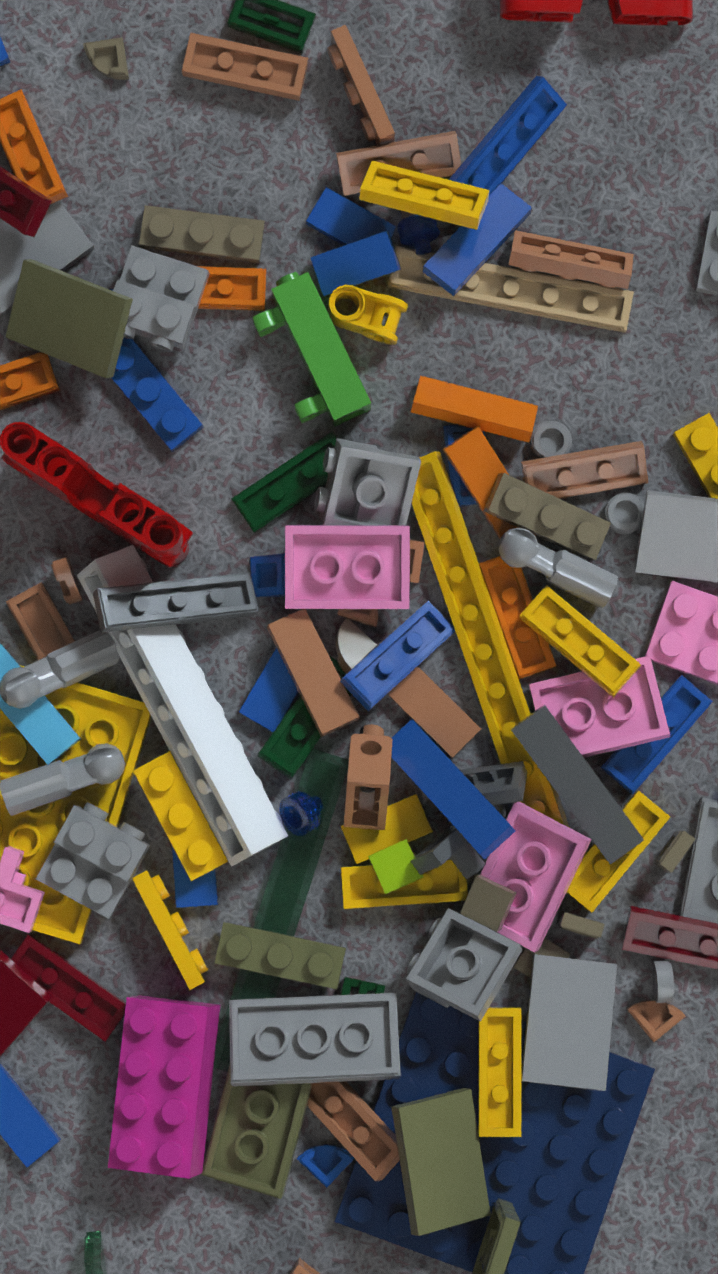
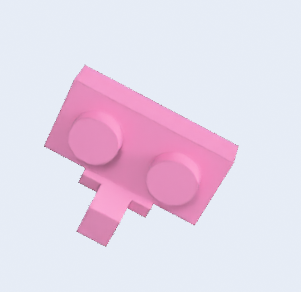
M8 846L5 847L0 860V924L30 933L32 932L45 892L23 885L26 875L18 871L25 851Z

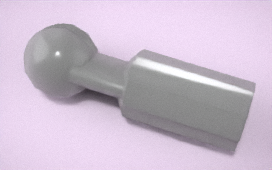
M509 529L499 541L498 548L501 559L510 567L521 568L528 566L544 574L546 582L599 608L605 607L611 599L617 585L618 576L566 550L555 552L538 544L536 536L527 529Z
M100 630L49 653L47 657L25 667L10 669L0 681V695L9 706L19 709L29 707L40 697L57 689L66 688L117 664L119 655L116 650V644L109 633H101Z
M108 743L97 744L85 755L65 762L58 760L49 765L1 780V795L9 814L13 816L70 796L73 791L95 783L101 785L113 783L124 772L125 760L122 752L116 746Z

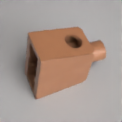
M365 725L361 727L360 734L355 733L351 735L344 827L385 830L393 739L389 736H384L383 728L378 725ZM360 787L375 788V791L366 793L361 791Z

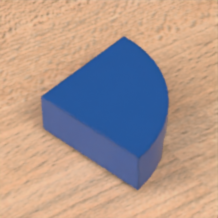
M322 1144L323 1146H313L314 1148L311 1147L297 1157V1160L326 1188L354 1159L345 1148L341 1146L336 1147L338 1145Z

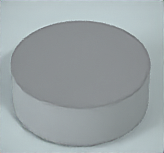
M545 421L539 424L533 431L530 442L531 449L537 458L568 454L572 445L571 433L560 422Z
M620 493L612 497L607 503L604 512L605 520L611 523L610 529L619 534H631L641 527L644 503L638 496L632 493Z
M653 961L652 977L655 1002L671 1003L674 1000L672 965L669 961Z

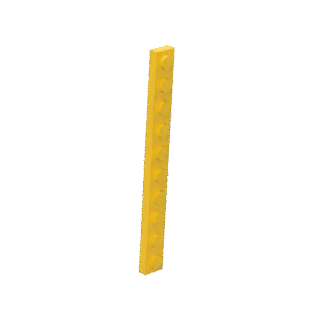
M434 451L419 457L421 465L412 498V506L500 763L523 761L528 774L523 801L519 802L569 827L558 793L511 731V728L530 715V711L440 452Z

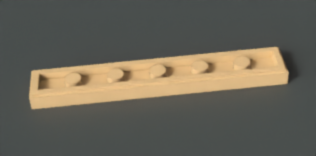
M400 246L395 247L401 270L390 273L389 288L623 333L627 331L634 291L606 288L598 284L567 280L561 277L484 263L456 295L452 296L423 273V266L435 253Z

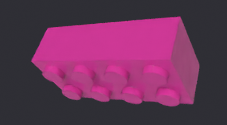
M141 995L126 998L108 1168L187 1179L202 1173L220 1005Z

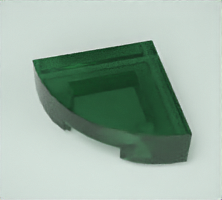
M101 1231L86 1232L84 1244V1267L86 1274H107Z

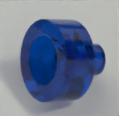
M414 214L402 219L397 224L401 244L414 246L416 255L430 253L432 251L430 242L440 235L436 219Z
M297 791L281 800L279 804L280 817L291 833L297 836H304L319 826V812L323 809L320 798L317 796L310 797L304 792Z

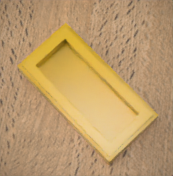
M417 794L387 806L385 830L341 826L356 864L368 860L369 855L405 839L410 842L433 832Z

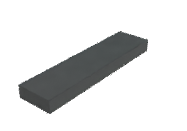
M250 573L97 588L93 592L101 633L254 616L259 612Z
M545 704L511 728V731L609 864H612L644 841L638 830Z

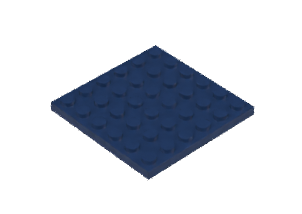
M416 992L399 1037L401 1079L384 1080L373 1111L396 1135L392 1106L467 1088L472 1091L478 1130V1020L450 1005L446 1008ZM521 1019V1070H522V1060H523V1050H524V1040H525V1030H526V1021H524V1020H522V1019ZM609 1052L606 1091L521 1081V1137H479L490 1213L492 1212L495 1200L499 1198L513 1204L521 1222L504 1274L585 1273L655 1068ZM400 1160L380 1181H374L365 1169L355 1161L334 1222L472 1272L490 1216L421 1236L412 1235Z

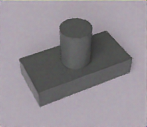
M523 761L460 770L503 817L506 816L505 803L523 801L528 774Z
M452 824L410 861L421 875L443 865L450 858L465 879L473 876L485 866V862L476 850Z

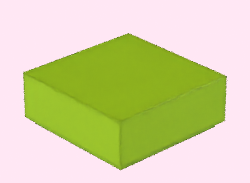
M407 839L368 856L385 894L423 878V875H420L410 862L414 855Z

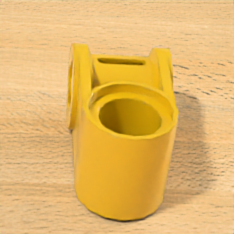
M342 285L332 292L327 312L333 324L339 328L362 334L369 339L381 343L395 345L398 341L395 333L401 314L407 312L408 304L393 296L373 293L353 285ZM350 299L356 304L357 311L349 316L342 315L336 310L335 304L339 300ZM388 313L386 324L382 326L384 314Z

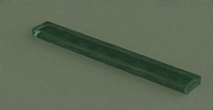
M313 749L309 754L285 827L288 836L281 840L253 928L295 936L348 771L349 760ZM240 969L230 1000L275 998L281 977ZM229 1005L216 1042L214 1068L228 1072L230 1066Z

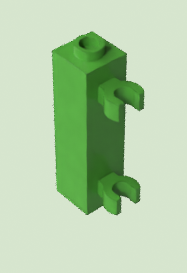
M293 272L277 280V286L271 289L272 298L277 307L261 312L252 318L260 337L266 336L286 325L314 383L318 395L304 399L294 405L301 423H306L327 412L334 427L370 411L371 401L309 273L306 272L299 276L297 272Z

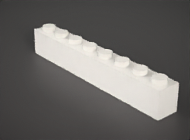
M134 545L95 559L77 574L95 611L93 592L97 588L153 583L148 574L147 566L143 559L139 557ZM176 624L107 632L115 642L116 650L231 867L286 838L288 834L283 827L280 815L274 810L263 789L261 779L251 767L241 742L235 737L225 718L222 706L212 694L202 669L196 664L186 645L185 637Z

